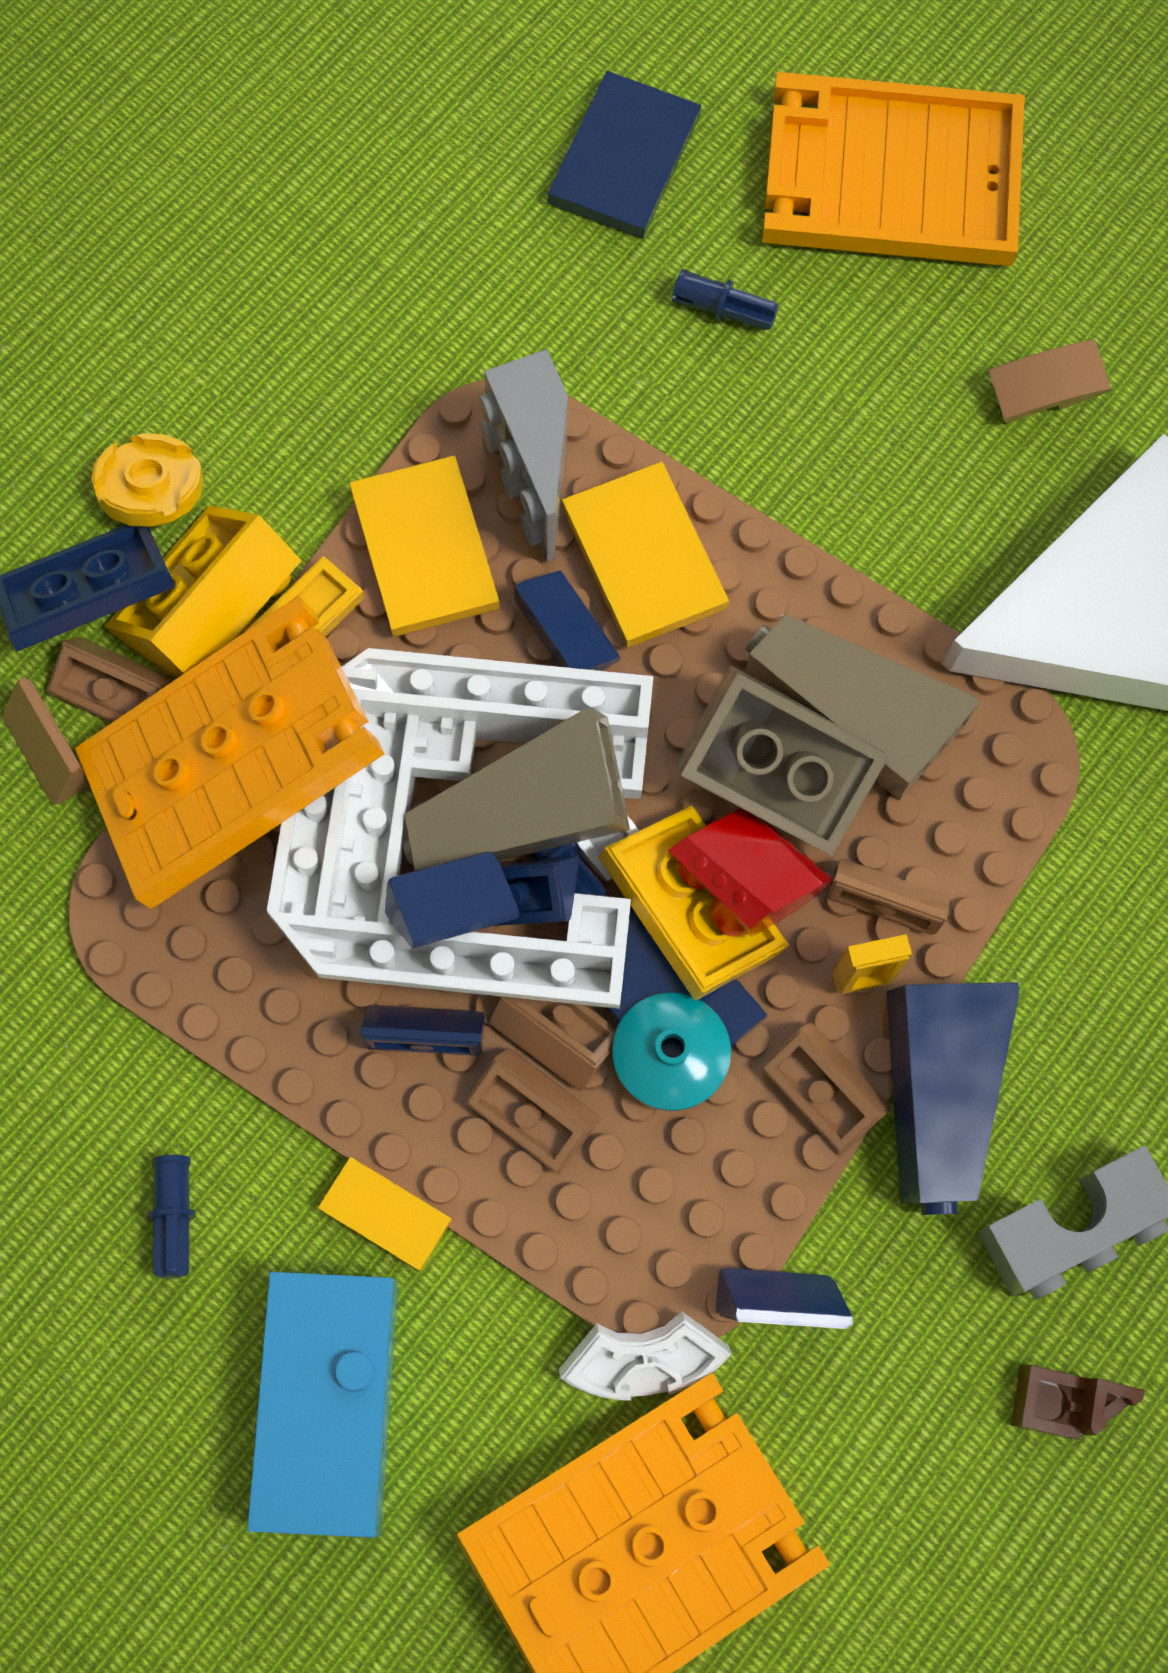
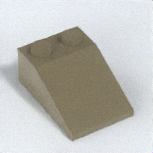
M730 665L675 766L682 777L833 856L890 755Z

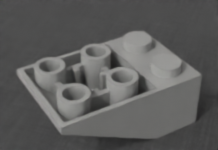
M545 349L484 371L485 394L480 395L478 398L485 421L480 422V427L486 446L491 454L499 451L505 465V467L500 468L501 478L509 498L513 500L519 497L526 514L521 515L520 519L530 546L540 545L546 561L549 562L555 560L567 451L568 395L549 352Z

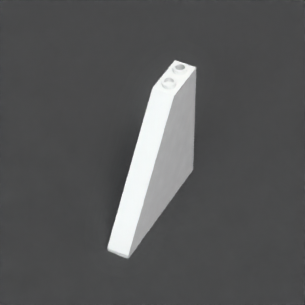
M1165 434L954 640L941 663L943 666L953 672L1168 711V437Z

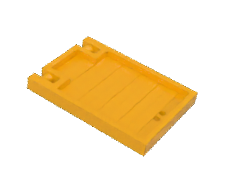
M777 72L773 103H780L781 105H774L764 206V209H771L773 212H765L761 243L1013 266L1018 253L1025 95ZM802 106H812V107H816V109H815V108H804V107H802ZM793 212L808 213V216L793 215Z
M300 596L285 604L75 747L133 895L137 901L151 910L385 754L378 739L365 727H362L369 721L328 639L314 627L319 621L313 609Z
M713 1373L705 1376L455 1536L532 1673H673L831 1565L819 1545L807 1550L797 1535L795 1529L805 1522L739 1415L736 1413L726 1419L714 1400L716 1396L723 1392V1389ZM691 1412H694L706 1432L693 1440L681 1420ZM772 1544L776 1546L787 1564L775 1573L762 1553Z

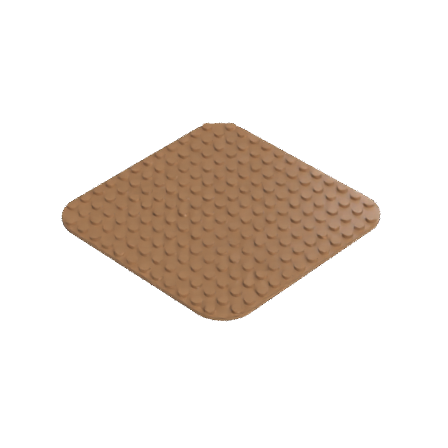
M485 379L472 382L447 393L433 403L416 421L376 475L456 456L499 598L500 609L393 637L354 503L290 586L292 587L324 556L364 591L365 598L326 636L341 667L368 648L559 667L515 603L514 586L525 580L561 570L621 657L620 661L603 671L653 676L641 799L624 798L627 816L640 831L693 806L707 826L741 807L682 777L675 763L729 666L731 665L745 672L749 656L745 648L755 633L765 624L773 628L785 614L969 693L980 701L967 725L900 801L876 781L874 782L833 856L772 825L797 850L811 859L831 879H833L839 860L846 859L946 895L949 898V913L942 927L936 934H927L829 899L827 893L830 885L827 886L798 911L775 924L789 946L780 955L736 978L768 1016L731 1048L729 1069L718 1090L703 1103L681 1111L658 1110L636 1100L621 1084L614 1068L612 1054L584 1090H577L491 1025L490 1018L502 996L319 978L267 913L279 840L278 834L273 829L151 910L135 899L106 827L84 856L72 884L69 900V927L72 942L86 972L104 993L346 1159L354 1158L452 1218L448 1226L450 1230L594 1327L597 1323L617 1333L642 1334L665 1326L682 1311L720 1338L742 1323L719 1316L720 1313H716L720 1270L723 1268L780 1272L868 1133L867 1131L844 1154L840 1155L760 1067L800 1028L811 1022L830 1040L873 1088L888 1101L893 1093L886 991L903 985L962 983L1072 806L1077 791L1080 769L1076 738L1066 714L1045 688L949 671L941 663L954 640L961 633L569 395L567 451L555 560L547 562L540 545L531 547L526 538L520 516L526 513L519 497L511 500L506 492L500 473V468L505 467L499 451L491 454L484 441L480 422L485 421L478 397L485 394ZM663 461L729 599V606L726 610L626 648L563 512L562 499ZM476 739L471 775L524 744ZM415 777L411 810L460 781ZM533 853L500 860L499 862L537 858ZM405 854L402 875L415 871L414 865L408 862ZM578 854L606 890L605 897L625 898L612 878L604 881ZM569 920L490 926L473 932L567 941ZM907 934L912 955L892 984L845 994L837 993L832 973L848 946ZM373 1005L480 1011L485 1015L483 1054L468 1056L368 1050L361 1038V1026L367 1008ZM586 1005L614 1027H618V1022L605 1007ZM507 1048L517 1052L601 1117L596 1128L559 1175L464 1103L493 1059Z

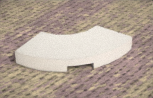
M681 1311L665 1326L642 1334L617 1333L596 1323L559 1368V1373L562 1380L587 1393L603 1398L631 1401V1397L647 1396L667 1391L671 1395L680 1392L713 1373L732 1353L728 1344Z

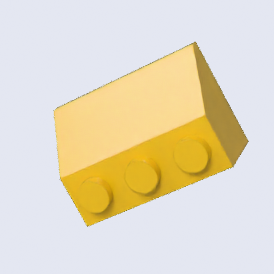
M209 505L163 558L175 588L118 610L104 627L165 673L177 679L243 634L256 621V614L271 597L280 594L291 581V573L302 560L259 514Z

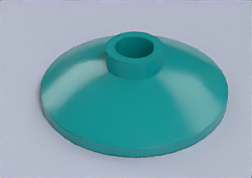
M661 993L641 1000L623 1016L614 1035L612 1057L614 1068L621 1084L636 1100L658 1110L681 1111L703 1103L718 1090L729 1069L731 1045L725 1025L717 1013L706 1003L699 999L695 1001L692 996L686 994ZM667 1038H676L682 1042L684 1052L675 1058L668 1057L662 1052V1042Z

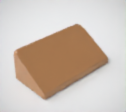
M77 637L63 641L46 692L108 721L114 722L175 679L92 641Z
M26 677L18 680L4 709L3 719L49 800L54 805H57L89 788L90 785L80 762L31 680H27Z
M846 859L839 860L832 879L833 882L827 893L829 899L930 935L936 934L949 913V898L946 895Z
M501 997L490 1018V1023L494 1028L580 1091L584 1090L612 1054L613 1039L617 1029L586 1005Z
M811 1022L800 1028L760 1067L840 1155L844 1154L891 1110V1106Z
M507 1048L493 1059L464 1102L557 1175L563 1171L601 1120V1117L510 1048Z

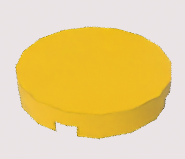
M143 433L131 436V442L118 447L116 442L106 448L94 463L91 480L99 507L110 518L129 526L154 527L173 522L188 513L201 497L204 480L199 460L192 455V449L186 443L165 434Z

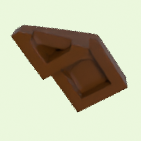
M1020 1365L1011 1426L1078 1440L1083 1435L1096 1436L1107 1427L1106 1422L1128 1405L1135 1406L1143 1400L1144 1390L1098 1378L1075 1376L1035 1365Z

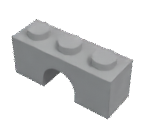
M1145 1145L1079 1179L1092 1206L1090 1222L1083 1232H1073L1059 1226L1052 1219L1042 1199L977 1232L1012 1297L1029 1290L1034 1300L1039 1299L1066 1285L1061 1274L1062 1272L1081 1263L1085 1272L1088 1273L1119 1257L1113 1247L1114 1245L1133 1237L1136 1244L1140 1246L1168 1231V1225L1165 1221L1168 1218V1184Z

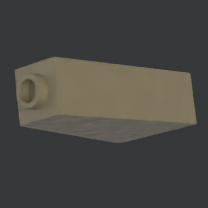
M787 614L773 628L767 624L763 625L745 648L749 656L744 673L888 753L890 756L878 775L876 782L899 801L967 725L980 703L978 699L969 693Z
M594 708L582 710L404 814L407 831L404 832L402 845L408 862L414 865V870L417 871L488 851L492 852L497 860L500 861L630 830L608 717Z

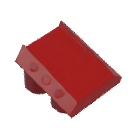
M742 808L686 836L668 850V853L676 860L677 872L684 882L695 889L705 890L714 899L710 906V918L717 928L728 936L738 937L748 934L750 937L755 936L798 911L833 882L826 873L818 868L806 855L797 850L772 825Z

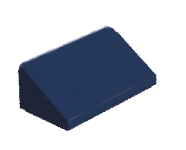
M561 570L525 580L514 586L515 603L559 667L603 671L620 661V655Z
M489 851L395 876L387 882L385 914L412 949L519 918L520 911L500 863L495 855Z
M577 855L499 862L520 912L518 919L494 926L571 920L578 873Z
M373 1005L367 1008L361 1026V1038L368 1050L479 1056V1054H483L485 1015L480 1011Z
M723 1268L719 1272L716 1313H720L719 1316L738 1322L842 1329H848V1326H852V1314L836 1282L828 1275Z

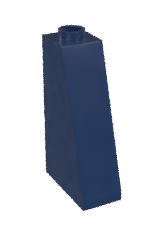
M1018 982L903 985L886 991L900 1204L921 1203V1215L958 1214L957 1201H978L1019 998Z

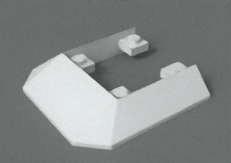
M374 648L366 649L343 665L342 669L369 721L362 727H365L378 739L385 754L281 823L267 913L319 978L620 1009L631 899L575 893L572 916L568 925L567 941L470 932L412 949L385 914L386 888L390 878L402 875L405 854L402 841L404 832L407 831L404 814L411 810L415 777L462 781L469 777L472 770L476 739L525 744L580 711L594 708L608 717L624 798L641 799L653 676Z

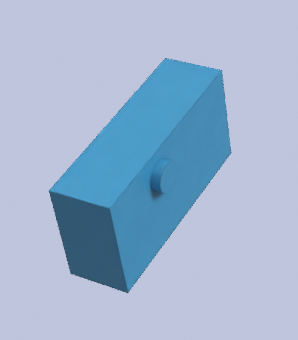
M270 1272L247 1532L372 1538L381 1536L398 1283L394 1278Z

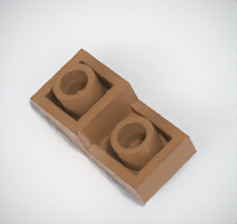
M1095 339L1047 350L988 370L1006 424L1055 406H1059L1061 410L1112 391Z

